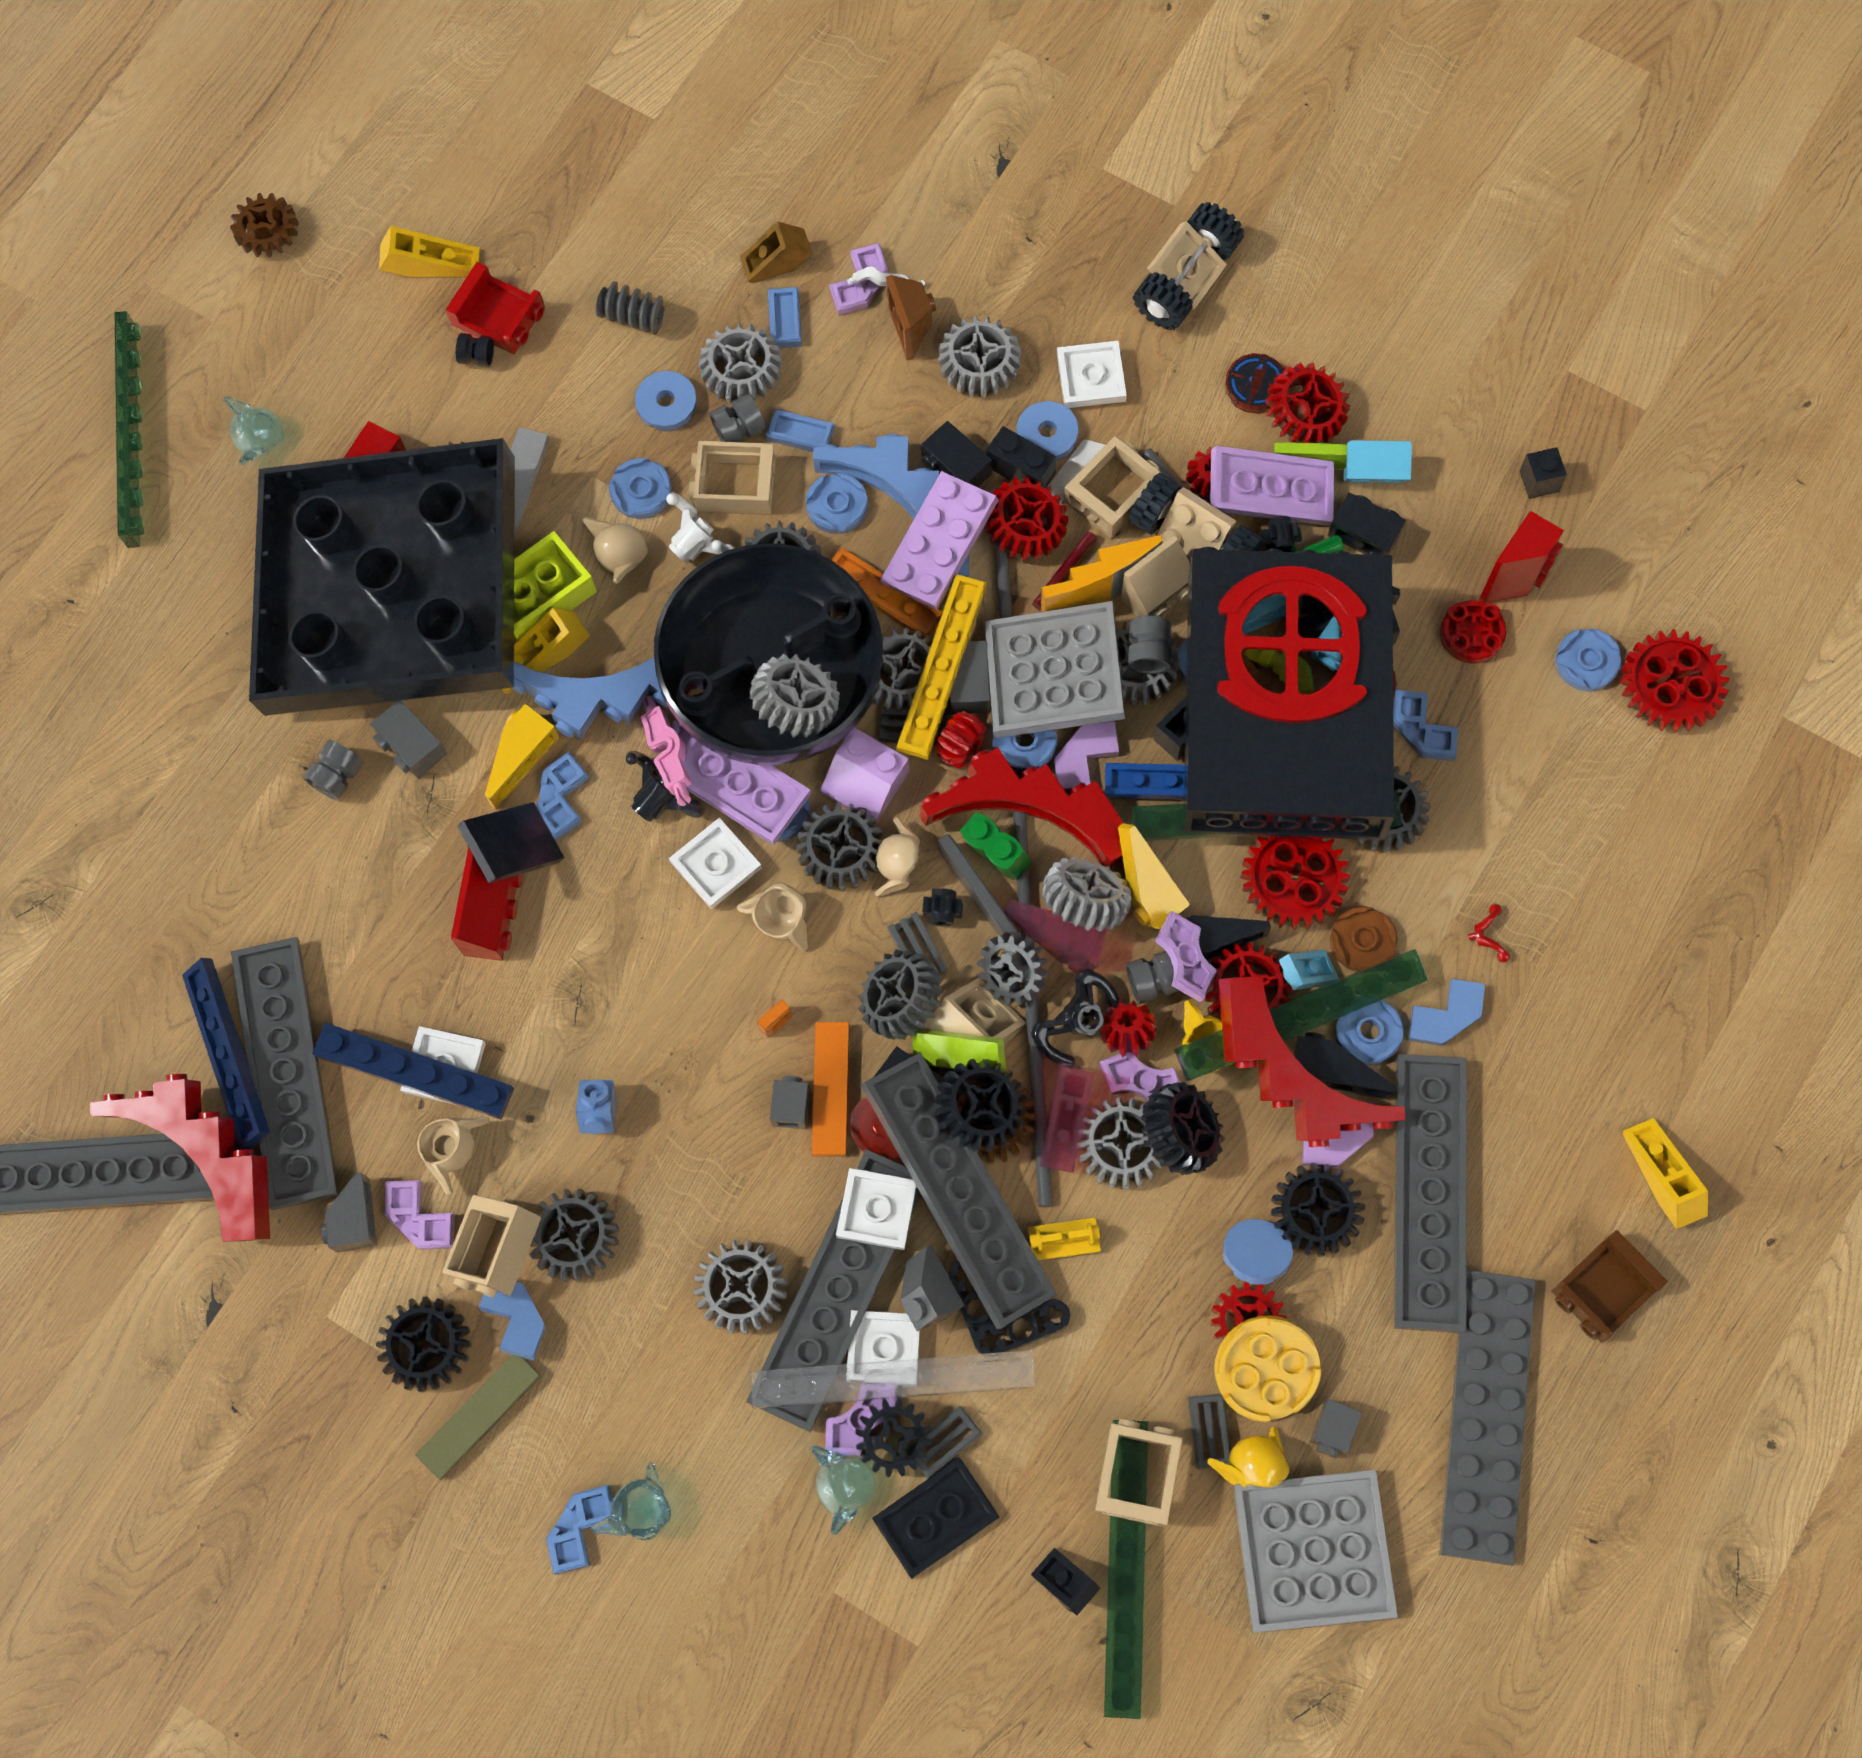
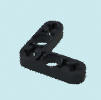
M957 1261L950 1269L949 1278L961 1298L960 1293H967L963 1281L957 1282L955 1280L959 1276V1269L962 1268L959 1261ZM976 1292L967 1295L964 1299L961 1298L964 1307L960 1310L975 1349L981 1356L986 1358L998 1357L1059 1333L1068 1326L1070 1320V1310L1064 1302L1056 1299L1046 1301L1006 1325L1007 1335L1013 1344L1006 1346L1004 1338L995 1343V1350L990 1351L988 1346L981 1347L980 1342L984 1341V1334L990 1332L992 1337H996L1003 1333L1002 1330L996 1329L988 1313L982 1318L977 1319L968 1314V1304L972 1300H980ZM1054 1307L1057 1312L1063 1311L1064 1315L1060 1318L1061 1324L1055 1325L1053 1321L1045 1322L1042 1324L1045 1331L1038 1333L1037 1321L1031 1314L1038 1312L1039 1319H1042L1049 1315V1308ZM1024 1319L1030 1322L1033 1330L1029 1337L1021 1339L1014 1335L1012 1326L1017 1320Z

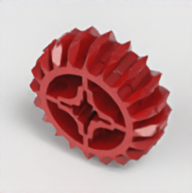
M1300 362L1294 368L1289 366L1285 368L1282 374H1278L1273 380L1274 384H1271L1268 388L1267 393L1269 396L1265 405L1271 407L1267 411L1266 416L1275 418L1271 423V428L1279 426L1282 429L1280 437L1288 434L1291 436L1290 442L1295 443L1298 439L1301 443H1322V441L1328 443L1333 436H1337L1342 431V426L1348 420L1346 414L1350 410L1351 405L1345 403L1349 398V393L1340 391L1344 387V382L1336 383L1334 381L1336 372L1328 376L1325 374V366L1316 370L1313 362L1309 363L1306 368ZM1302 386L1300 393L1287 394L1289 388ZM1328 415L1327 422L1313 424V420L1316 417Z
M1015 477L1011 480L1010 484L1004 481L999 489L992 491L991 494L997 496L998 502L986 522L985 533L992 534L990 538L991 544L1000 543L999 552L1008 549L1011 551V559L1016 554H1021L1023 562L1028 559L1029 555L1036 561L1040 559L1042 554L1048 556L1053 548L1056 549L1060 546L1061 539L1067 533L1066 526L1069 522V517L1065 515L1067 505L1059 504L1061 494L1054 496L1051 494L1053 490L1052 485L1044 489L1041 487V481L1031 484L1029 477H1026L1020 483ZM1005 506L1008 508V514L1011 518L1008 523H1006L1003 516V508ZM1043 515H1045L1049 529L1047 532L1043 529L1041 521Z
M1252 942L1247 944L1246 951H1242L1238 943L1233 947V954L1226 948L1223 949L1221 952L1222 959L1214 957L1211 961L1213 967L1217 969V973L1208 990L1210 992L1206 994L1204 999L1205 1002H1215L1210 1006L1209 1012L1214 1014L1221 1011L1219 980L1228 970L1237 966V978L1262 976L1265 992H1267L1268 988H1275V998L1268 1005L1274 1024L1276 1023L1275 1017L1282 1019L1286 1013L1282 1007H1290L1292 1000L1287 996L1292 995L1294 990L1291 985L1287 984L1288 982L1282 973L1283 968L1281 964L1275 963L1278 953L1273 952L1269 957L1266 956L1267 947L1265 945L1260 947L1259 952L1253 951L1254 945ZM1250 965L1261 968L1267 974H1255Z

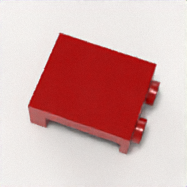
M476 262L445 310L452 326L478 338L481 335L491 336L495 346L515 354L518 348L527 342L529 331L534 323L542 318L545 305L539 291L534 289L531 294L492 277L486 265Z

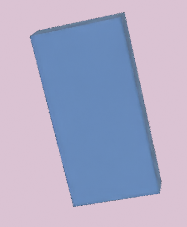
M798 287L768 289L770 336L772 335L775 345H778L779 348L802 347Z
M775 409L766 438L770 442L813 452V447L830 445L835 424Z

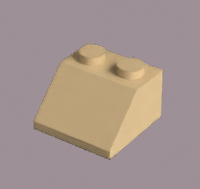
M1174 535L1124 573L1121 600L1137 617L1158 616L1164 618L1170 612V607L1178 601L1183 603L1188 600L1190 562Z
M977 978L945 997L941 1002V1006H938L933 1013L935 1018H929L926 1025L930 1030L1004 1039L1005 1046L1026 1025V1022L1009 1005H1005L1001 998L993 999L995 992L992 989L986 991L984 989L986 983L982 979Z

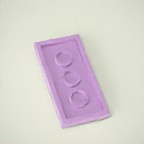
M1215 446L1211 450L1210 504L1223 513L1271 519L1278 516H1288L1294 522L1329 526L1333 521L1334 462Z
M941 471L880 579L881 583L938 610L954 581L955 575L961 569L998 502L997 496Z
M691 738L686 744L684 763L691 780V785L686 787L687 790L773 846L811 795L810 789L772 765H755L723 757L707 749L694 738Z

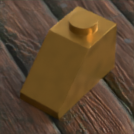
M777 221L740 256L748 282L754 283L793 272L813 253L804 228Z

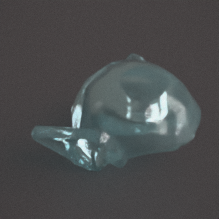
M230 396L224 397L225 403L234 414V417L230 420V436L235 447L244 454L239 459L241 465L253 461L258 456L268 454L270 450L282 442L285 435L281 419L277 414L268 409L253 407Z
M813 1445L810 1447V1451L821 1466L816 1476L817 1494L822 1506L827 1511L833 1513L830 1533L837 1535L854 1518L859 1509L868 1504L876 1494L873 1473L867 1462L863 1463L861 1459L846 1458L838 1452Z
M648 1463L643 1479L629 1481L618 1490L610 1503V1516L593 1525L591 1528L593 1533L615 1536L630 1535L639 1540L646 1541L653 1539L664 1529L671 1519V1508L664 1495V1489L654 1463Z

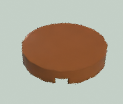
M1361 906L1353 907L1338 917L1332 926L1329 939L1331 951L1340 964L1349 970L1367 973L1375 972L1389 962L1395 953L1398 938L1394 924L1384 913L1373 910L1374 908Z

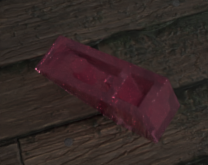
M1010 900L1005 907V914L1014 924L1058 962L1067 964L1068 969L1081 972L1084 969L1093 970L1099 964L1107 929L1104 928L1099 932L1091 928L1087 931L1082 926L1075 927L1069 921L1063 922V918L1053 915L1051 910Z
M1059 1062L1041 1154V1167L1074 1173L1079 1149L1078 1143L1081 1140L1095 1073L1092 1068Z

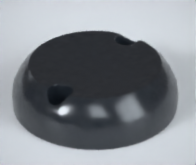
M761 543L745 545L718 554L697 566L679 583L665 603L657 623L654 637V663L660 691L668 708L681 727L692 738L707 749L732 760L755 765H780L808 759L828 750L846 737L861 721L871 705L879 685L883 666V641L877 614L869 597L859 583L845 569L814 551L798 546ZM785 654L791 659L797 654L799 660L802 661L809 657L812 665L821 664L822 672H831L830 680L837 682L836 691L840 695L837 713L827 728H823L818 734L812 732L807 738L799 732L793 738L790 731L780 734V728L776 726L769 728L767 719H759V711L752 709L753 700L750 699L751 682L754 675L757 674L759 667L763 663H767L772 657L778 659Z

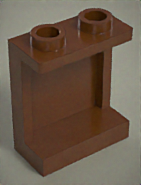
M1615 1230L1558 1283L1551 1292L1556 1296L1555 1302L1564 1312L1568 1314L1572 1312L1582 1322L1580 1327L1584 1333L1591 1339H1598L1602 1343L1608 1340L1654 1293L1658 1292L1668 1281L1618 1230Z

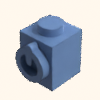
M580 1080L576 1106L580 1134L614 1133L617 1110L614 1080Z

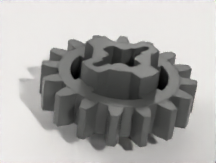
M1004 932L998 937L996 936L987 941L988 946L980 950L984 958L977 961V965L984 968V972L978 976L980 979H987L988 983L984 987L986 991L990 989L995 991L993 999L997 1000L1004 996L1005 1005H1010L1015 1001L1017 1005H1022L1028 1000L1030 1001L1039 995L1038 992L1046 987L1042 979L1049 976V972L1042 969V965L1047 963L1048 960L1047 958H1039L1038 954L1042 948L1041 946L1033 948L1031 946V937L1022 941L1020 932L1012 935ZM1001 949H1005V952L1001 953V957H998ZM1025 980H1027L1028 983L1025 988H1020V985L1024 984Z

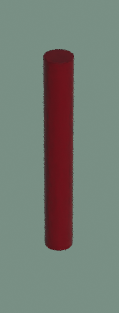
M1086 532L1046 586L1065 582L1070 575V568L1076 567L1097 540L1093 533ZM1042 591L1032 602V605L1039 611H1041Z

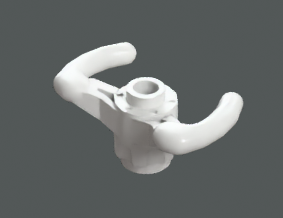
M674 492L668 494L666 498L667 503L675 505L682 511L681 529L672 537V543L669 545V548L685 563H688L690 560L694 561L702 552L721 554L727 550L734 549L732 545L724 544L720 540L713 538L711 533L714 529L704 519L698 518L697 509L688 500Z

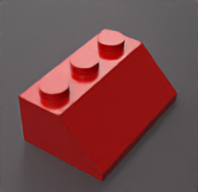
M1529 511L1496 560L1479 601L1490 603L1528 596L1534 586L1540 588L1564 546L1559 540L1565 530Z
M469 847L451 939L464 956L503 961L504 952L509 951L511 947L512 933L509 931L510 920H515L517 915L518 902L514 899L516 889L522 886L524 873L489 883Z

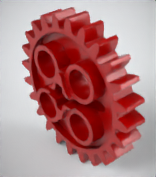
M1672 629L1668 638H1666L1665 634L1660 630L1656 634L1655 640L1650 635H1647L1643 640V644L1637 642L1633 648L1634 652H1629L1625 660L1628 663H1624L1621 668V672L1626 675H1623L1619 682L1628 687L1624 689L1622 696L1632 697L1627 707L1633 708L1638 706L1640 710L1636 715L1637 718L1645 714L1649 716L1648 726L1652 725L1656 720L1659 722L1660 731H1663L1667 724H1671L1673 732L1677 733L1681 724H1683L1686 731L1689 732L1694 727V723L1702 727L1706 722V718L1712 720L1717 714L1716 710H1720L1724 705L1722 699L1727 696L1729 691L1723 687L1727 685L1730 678L1720 675L1725 672L1727 665H1717L1722 655L1715 654L1711 656L1709 651L1713 645L1700 646L1701 636L1691 641L1689 640V631H1686L1681 638H1678L1676 630ZM1679 659L1687 660L1691 667L1682 665ZM1647 666L1656 667L1660 674L1652 673ZM1647 686H1657V687H1655V688H1648ZM1689 688L1697 689L1701 696L1693 695ZM1657 695L1666 696L1670 703L1661 702Z
M1258 836L1255 842L1257 847L1250 846L1247 853L1252 858H1244L1242 863L1248 869L1243 870L1240 876L1241 879L1248 880V882L1243 884L1242 891L1252 892L1248 897L1247 903L1258 902L1255 913L1260 914L1263 911H1267L1266 921L1269 922L1274 917L1279 918V928H1282L1286 921H1290L1293 930H1296L1299 921H1302L1306 929H1309L1312 918L1317 923L1322 924L1324 921L1323 912L1332 917L1335 913L1332 905L1340 907L1343 899L1339 895H1346L1348 887L1341 883L1348 882L1350 874L1341 872L1347 868L1348 861H1338L1343 850L1337 849L1333 851L1331 849L1335 840L1332 838L1324 842L1322 838L1267 836L1266 840ZM1284 851L1291 856L1292 860L1282 862L1276 858L1275 853ZM1312 860L1318 861L1323 865L1324 869L1313 871L1308 867L1307 862ZM1271 867L1274 871H1268L1266 868ZM1292 872L1299 873L1298 881L1291 879ZM1271 881L1278 882L1283 890L1281 892H1272L1267 888L1266 884ZM1321 881L1324 885L1319 886L1317 882ZM1309 891L1314 895L1315 900L1306 902L1300 898L1299 892Z

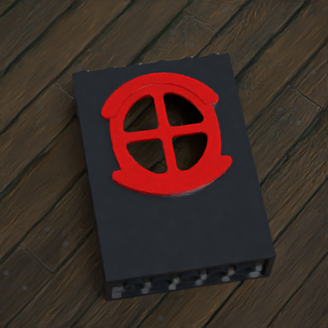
M1214 547L1192 549L1188 577L1183 833L1385 840L1394 819L1392 555H1383L1380 552L1350 554L1346 551L1317 553L1313 550L1283 552L1280 549L1250 551L1247 548L1217 550ZM1275 594H1281L1286 598V634L1283 637L1246 636L1242 633V626L1246 617L1260 601ZM1302 595H1309L1324 603L1334 614L1342 631L1341 638L1301 637L1298 634V598ZM1243 650H1281L1285 653L1286 672L1285 691L1283 693H1272L1253 679L1241 656ZM1325 651L1340 653L1342 656L1341 665L1334 678L1325 687L1308 695L1301 694L1298 691L1299 652Z

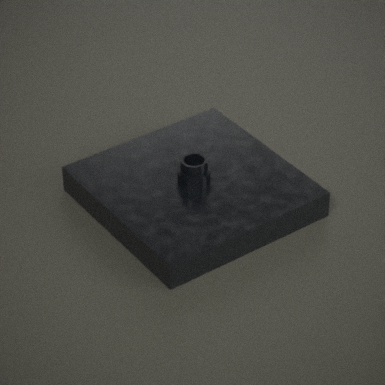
M503 438L259 469L249 701L264 716L514 687L515 456Z

